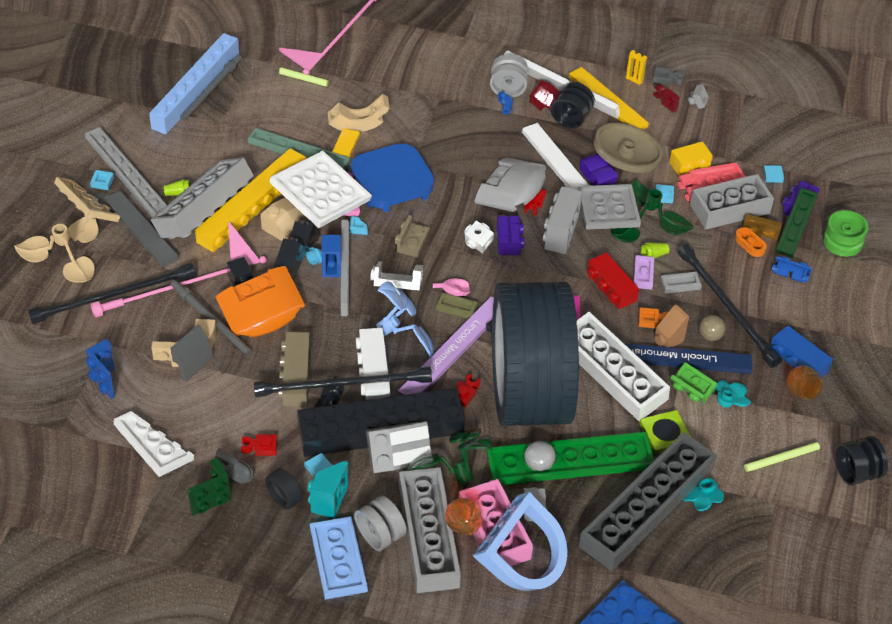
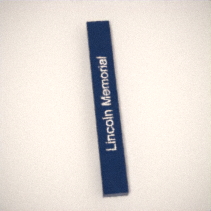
M624 343L646 365L681 368L686 362L695 369L744 374L752 373V355Z

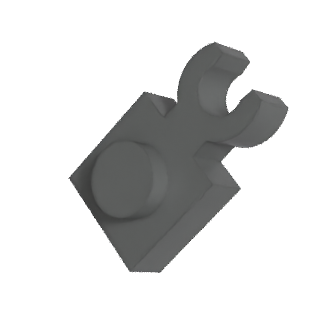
M656 66L653 82L668 85L670 82H673L676 85H681L684 73L679 71L674 73L670 68Z

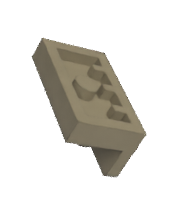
M409 215L407 220L402 222L401 233H397L395 244H397L398 253L418 258L430 233V227L412 223L413 216Z

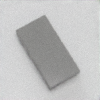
M697 271L660 276V282L665 294L701 290L702 285Z

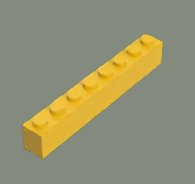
M291 148L195 229L196 243L211 252H215L218 248L222 247L229 239L228 223H231L236 231L240 230L254 216H257L262 209L270 205L278 195H281L269 182L270 177L307 159V157Z

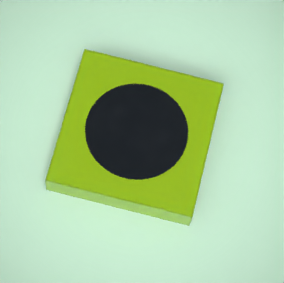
M677 410L642 418L639 422L642 431L647 432L654 455L663 453L683 432L690 436Z

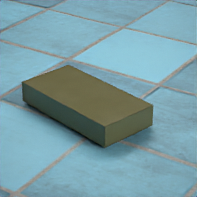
M443 292L436 304L437 311L467 319L476 312L478 302Z

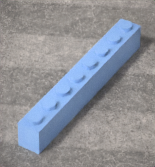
M225 33L219 37L149 113L151 129L167 134L181 119L180 115L224 69V65L239 54L238 38Z

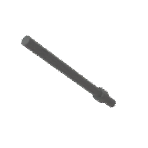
M237 54L224 65V69L180 115L182 120H186L219 83L236 69V65L242 60L240 54Z
M177 280L171 282V286L184 301H188L206 319L216 320V328L245 355L251 353L252 350L200 303L187 287L184 288Z

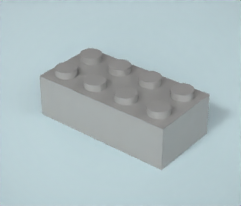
M755 174L694 189L690 206L706 230L745 220L746 214L757 217L770 214L774 198L759 175Z

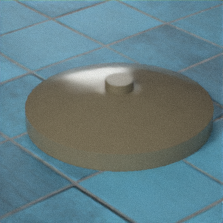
M609 123L603 125L597 130L593 142L597 153L609 164L625 171L634 173L650 172L659 166L663 157L661 145L652 135L629 124Z

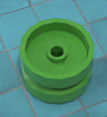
M848 210L836 211L828 220L823 243L833 254L844 257L855 256L863 248L869 230L868 223L864 217L856 212Z

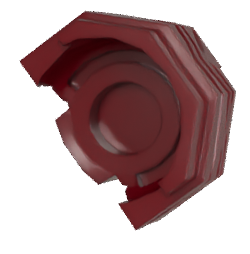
M541 80L529 95L531 98L529 103L533 104L540 111L545 107L550 110L560 91L547 80L546 82Z

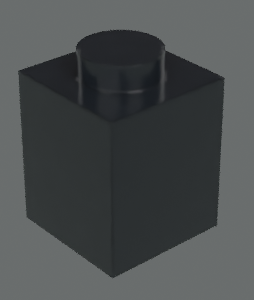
M245 257L227 262L228 277L234 287L253 279L252 270Z

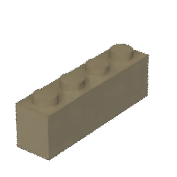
M286 332L285 340H282L281 351L285 353L281 355L280 365L284 367V370L280 371V383L308 381L309 332ZM307 388L300 390L290 389V391L280 390L278 392L279 398H282L283 406L307 407Z

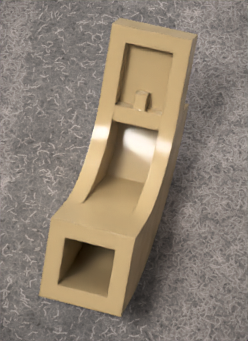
M382 94L371 105L363 109H350L341 103H337L328 112L329 125L341 131L343 128L359 132L371 130L383 123L382 115L390 109L388 97Z
M196 319L195 327L197 325L202 327L212 349L217 334L216 320ZM153 341V360L171 361L172 367H179L178 364L173 362L170 349L177 342Z

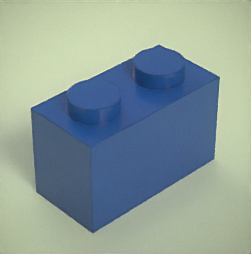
M322 235V277H341V235Z

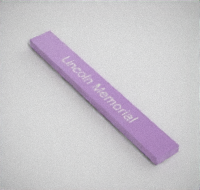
M490 297L422 366H431L432 382L420 383L408 380L398 390L399 396L426 392L486 331V324L493 318V297Z

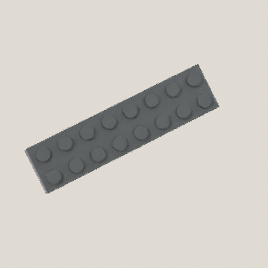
M683 432L581 532L579 547L610 571H613L699 482L713 470L717 455Z

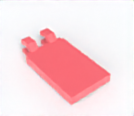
M737 163L690 170L689 174L679 176L681 182H678L677 186L679 189H687L689 194H685V198L688 202L691 201L694 189L746 176Z

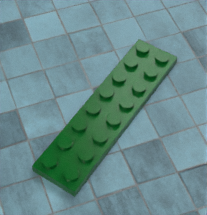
M647 432L549 441L548 443L555 450L556 461L550 469L543 471L532 470L526 464L524 454L530 444L492 447V450H486L492 481L498 479L501 485L646 470L654 462Z

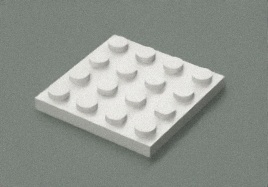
M324 151L270 177L269 181L318 228L365 204L372 197L366 189Z

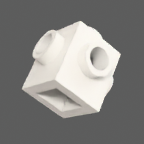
M475 221L473 225L470 224L464 232L467 246L471 249H477L482 254L494 240V233L490 231V228L484 223L480 224L478 221Z

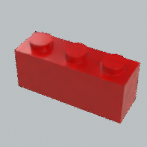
M607 252L588 260L586 271L588 277L597 284L599 290L604 292L609 301L618 310L637 302L639 288Z

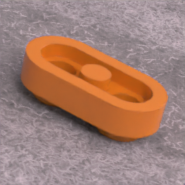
M742 227L736 231V242L750 255L761 257L765 254L766 243L751 229Z

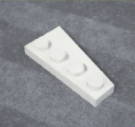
M132 411L114 419V426L159 477L194 460V454L182 450L181 445L174 441L172 443L165 438L164 433L152 429L151 424Z

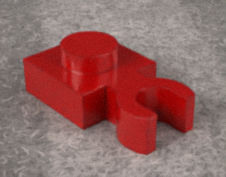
M540 189L538 194L525 205L524 213L532 209L534 210L533 215L536 216L538 207L542 208L547 191Z
M472 374L467 375L466 383L459 381L454 387L457 388L460 403L465 408L476 396V389L481 384L480 378L476 382H471Z
M256 434V439L248 436L242 437V444L248 445L241 446V453L248 454L255 451L256 456H276L277 434Z

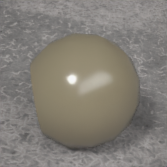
M717 315L706 316L700 322L699 332L707 341H717L725 334V322Z

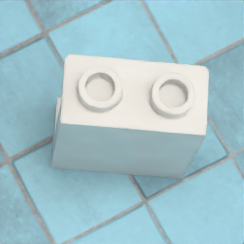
M380 261L371 270V280H374V286H381L384 282L389 281L396 288L420 290L422 285L423 265H416L413 275L383 273L382 262Z

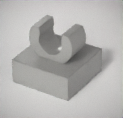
M700 84L696 86L695 91L690 92L691 97L688 98L689 103H696L698 109L705 108L709 99L704 85Z

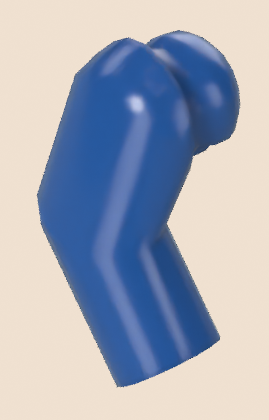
M504 91L498 93L497 98L503 105L502 112L508 115L513 106V99Z

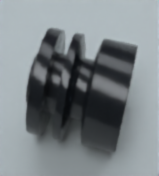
M578 82L566 84L551 105L552 117L563 127L571 129L580 127L595 105L594 94L584 84Z
M867 436L857 441H848L836 446V467L839 475L847 485L853 486L864 483L866 480L879 479L887 474V455L883 445L875 436Z

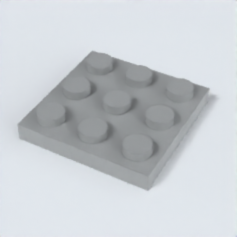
M632 184L578 186V190L583 191L581 209L586 229L640 227L641 220Z

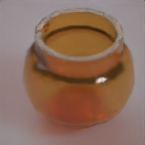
M800 365L790 371L787 378V388L792 395L801 399L812 400L820 394L823 381L815 369L807 365Z
M458 498L448 505L445 519L446 524L452 531L458 534L471 535L479 530L482 525V515L475 501L468 498Z

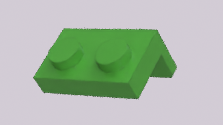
M686 362L675 376L672 374L670 377L673 383L672 386L679 392L685 391L688 393V397L696 403L700 401L705 404L718 386L715 381Z

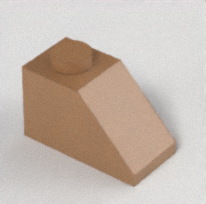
M677 304L672 307L656 327L654 340L661 347L673 348L684 342L689 316Z

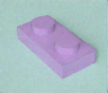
M636 255L634 283L638 288L652 290L654 257Z

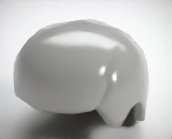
M538 440L527 447L524 458L526 464L532 470L543 471L552 467L556 461V453L548 442Z

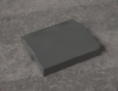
M200 325L194 327L170 348L172 360L179 365L180 376L185 381H188L214 358L208 338Z

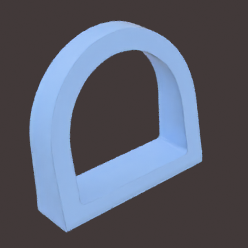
M530 492L515 497L473 554V557L506 585L518 590L532 591L550 586L561 576L567 561V544L562 528L557 520ZM524 513L544 531L551 546L550 565L547 571L538 579H528L519 575L497 553V549Z

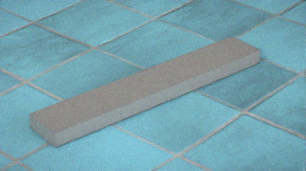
M342 220L341 316H348L349 221Z

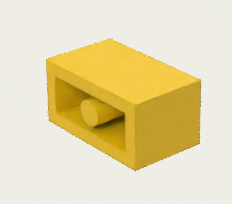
M702 141L672 150L669 163L678 176L689 174L690 170L710 167L713 155Z

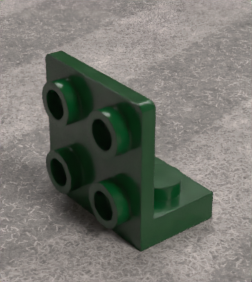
M218 457L210 460L211 469L209 470V475L211 479L187 490L190 511L193 516L202 514L208 509L223 505L231 500L228 474Z

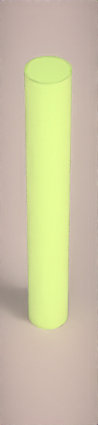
M282 67L279 70L281 75L325 87L329 83V80Z

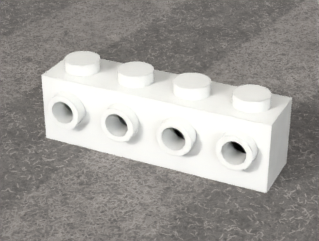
M383 328L359 329V337H356V349H360V352L357 353L358 364H362V368H359V377L388 374ZM389 381L360 384L361 396L365 395V400L390 397Z

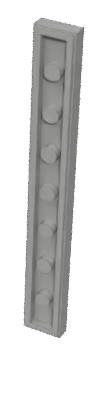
M101 127L84 133L86 140L152 218L167 206Z

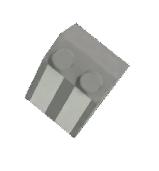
M427 421L366 430L370 466L373 473L407 468L415 459L431 454Z

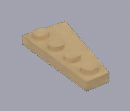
M56 177L54 183L60 188L59 190L68 196V200L75 203L76 208L81 210L85 217L92 220L98 218L114 222L119 221L120 215L118 213L109 212L110 208L107 205L98 203V199L95 196L86 193L87 191L76 182Z

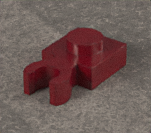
M661 84L655 86L654 89L657 92L653 93L654 97L660 98L662 100L661 104L672 113L677 111L680 97L669 88L665 90Z

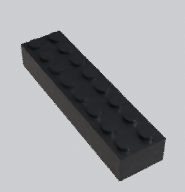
M457 388L297 410L298 429L304 457L315 456L320 453L329 454L368 448L367 429L427 421L429 439L452 436L464 431L465 425Z

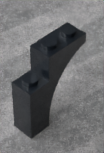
M301 220V223L294 222L289 240L283 238L274 268L286 266L293 282L306 253L320 237V233L316 230V227L312 226V223Z

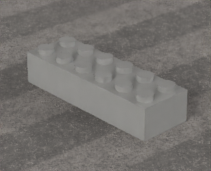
M244 158L220 160L155 215L151 221L161 238H185L191 234V230L200 226L206 217L213 215L215 209L223 206L229 197L236 195L239 188L246 186L254 175Z
M441 467L399 472V491L416 593L459 589L461 573Z

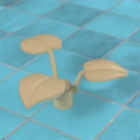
M83 217L70 225L69 228L64 224H56L52 228L53 235L50 236V244L47 238L34 236L21 244L15 245V250L23 259L29 262H40L48 258V250L52 249L54 241L60 246L65 245L72 262L64 266V277L68 281L75 283L89 281L95 272L93 262L85 256L75 260L68 241L70 238L74 242L78 240L81 243L94 240L99 233L96 219L92 220Z

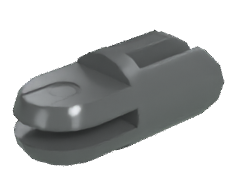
M222 448L217 449L214 459L218 457L228 477L241 484L252 480L254 472L250 465Z

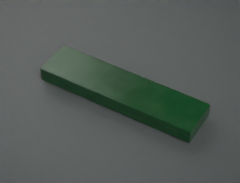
M804 188L800 189L776 252L794 257L817 200L818 193Z

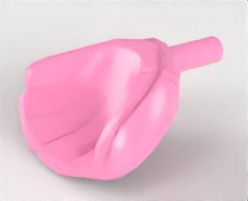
M452 278L444 281V283H433V288H443L450 295L465 296L470 293L469 283L463 279Z

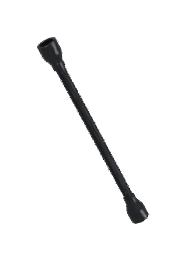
M689 244L682 245L677 251L678 255L682 260L695 268L757 344L770 368L778 366L782 362L780 354L770 348L768 344H765L747 320H745L743 315H741L712 277L701 266L693 248Z
M189 263L166 275L147 279V281H140V283H133V285H126V287L102 292V294H95V296L81 298L78 301H71V303L57 305L54 308L50 306L29 309V316L32 324L40 323L55 313L64 312L67 309H74V307H81L91 304V302L105 300L122 295V293H129V291H136V289H143V287H150L169 280H188L196 277L195 268L192 263Z
M431 366L420 367L404 374L394 373L381 376L348 377L345 379L337 378V380L325 379L324 381L314 380V382L301 381V383L279 384L255 381L254 394L255 398L278 393L280 390L290 391V389L336 387L339 385L347 386V384L359 385L360 383L370 384V382L406 381V379L420 383L432 382Z

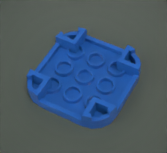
M394 144L363 153L352 160L351 173L353 179L372 195L370 201L366 202L369 208L373 206L383 209V212L390 211V206L419 197L424 201L429 198V194L434 189V178L419 152L408 144Z

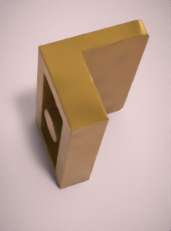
M746 214L743 227L751 229L759 236L778 240L782 223Z

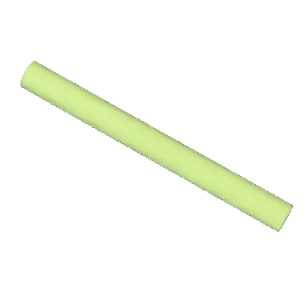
M814 442L744 465L746 472L753 471L819 450L820 446L818 442Z

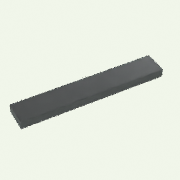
M120 190L104 198L109 208L114 213L120 215V220L162 268L179 260L175 251L160 237L158 232Z

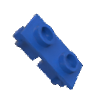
M776 256L772 271L776 275L786 278L789 272H791L792 280L808 283L812 268L806 263H796L787 257Z

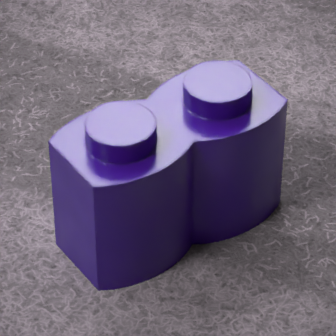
M599 154L581 159L580 170L584 177L589 180L591 186L616 185L618 178L616 170L609 166V163Z

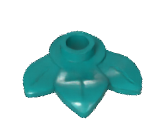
M720 380L717 383V402L719 405L729 408L734 404L740 407L751 404V401L745 397L747 392L745 385L741 383H732L730 385L725 380Z
M705 478L699 482V486L695 487L683 501H693L697 511H704L710 508L712 503H721L724 499V493L719 489L714 479Z

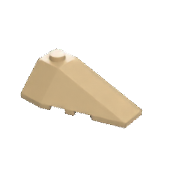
M286 197L271 204L261 213L262 230L283 241V238L289 240L295 221L300 223L301 220L309 222V219Z

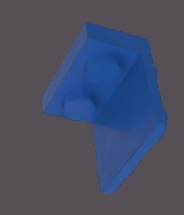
M105 339L86 350L87 359L85 361L89 367L88 375L92 382L96 381L102 394H107L110 399H113L115 396L110 372L115 369L111 344Z

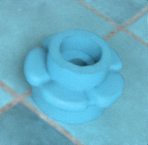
M311 247L306 253L307 260L312 265L320 264L322 262V251Z

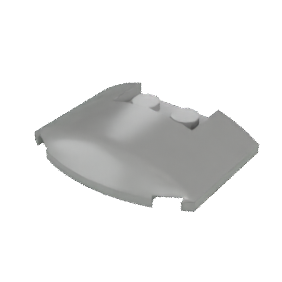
M509 157L498 161L499 166L487 182L481 184L475 198V203L511 212L516 211L515 206L521 203L526 205L542 188L546 178L545 165Z

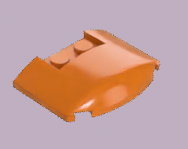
M286 266L270 269L265 274L235 287L231 286L215 296L231 331L238 338V335H245L251 338L274 332L291 322L296 317L300 308L302 307L303 309L305 307Z

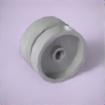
M505 54L497 57L491 67L490 87L492 91L497 95L499 92L504 91L511 98L523 94L527 88L528 65L526 61L515 54Z
M385 496L377 497L371 501L370 506L365 505L354 513L355 522L361 535L376 551H382L391 544V541H397L406 534V525L401 513Z

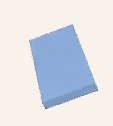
M352 517L309 523L324 598L331 599L368 592Z

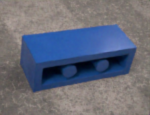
M785 327L772 339L770 348L776 350L784 361L813 383H816L830 371L833 359L791 327Z

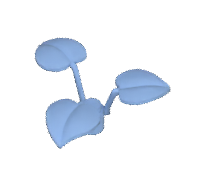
M389 281L384 282L378 291L386 295L395 307L383 320L376 324L377 328H383L384 336L391 332L396 334L400 331L413 329L417 338L428 352L429 358H431L434 353V345L430 336L421 326L410 325L398 328L400 322L397 317L405 310L411 316H414L416 314L415 305L402 289L396 288Z

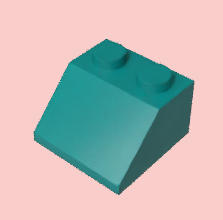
M343 461L320 470L316 473L315 478L310 480L308 484V491L310 492L308 503L311 504V513L335 519L349 487L348 462Z

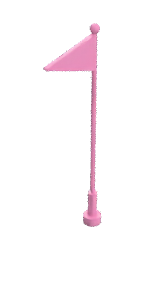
M370 0L322 53L279 48V51L303 67V73L309 75L310 70L368 6L376 0Z
M228 223L230 260L245 257L249 266L260 262L265 263L267 258L261 256L258 259L231 223ZM227 269L180 282V284L183 286L227 273ZM170 285L127 299L120 298L100 304L99 301L91 303V309L94 317L97 318L103 316L104 311L123 306L124 303L173 289V287Z

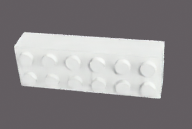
M588 312L577 320L579 365L639 422L640 419L645 418L669 399L670 386L595 316Z

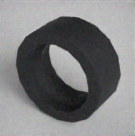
M283 468L276 469L265 478L268 492L282 508L289 510L303 499L302 491L297 481Z

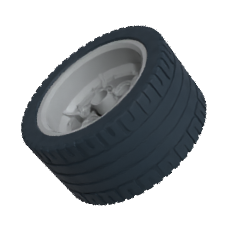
M568 282L498 283L496 285L492 318V361L496 411L501 426L571 424L574 421L579 386V344L574 296Z

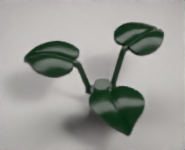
M638 179L631 183L637 206L641 205L644 207L639 215L640 220L647 209L654 211L659 208V217L662 219L660 225L667 233L681 235L693 229L694 226L689 221L674 212H665L663 216V203H660L663 196L661 191L657 189L649 190ZM635 227L610 228L611 235L625 243L635 242L641 234Z
M481 428L458 432L449 438L450 443H460L457 449L461 450L462 456L461 460L453 463V468L444 456L429 454L415 459L408 466L407 471L430 467L442 461L449 469L450 474H455L458 484L470 482L473 480V476L468 463V450H492V438L490 435L479 436Z

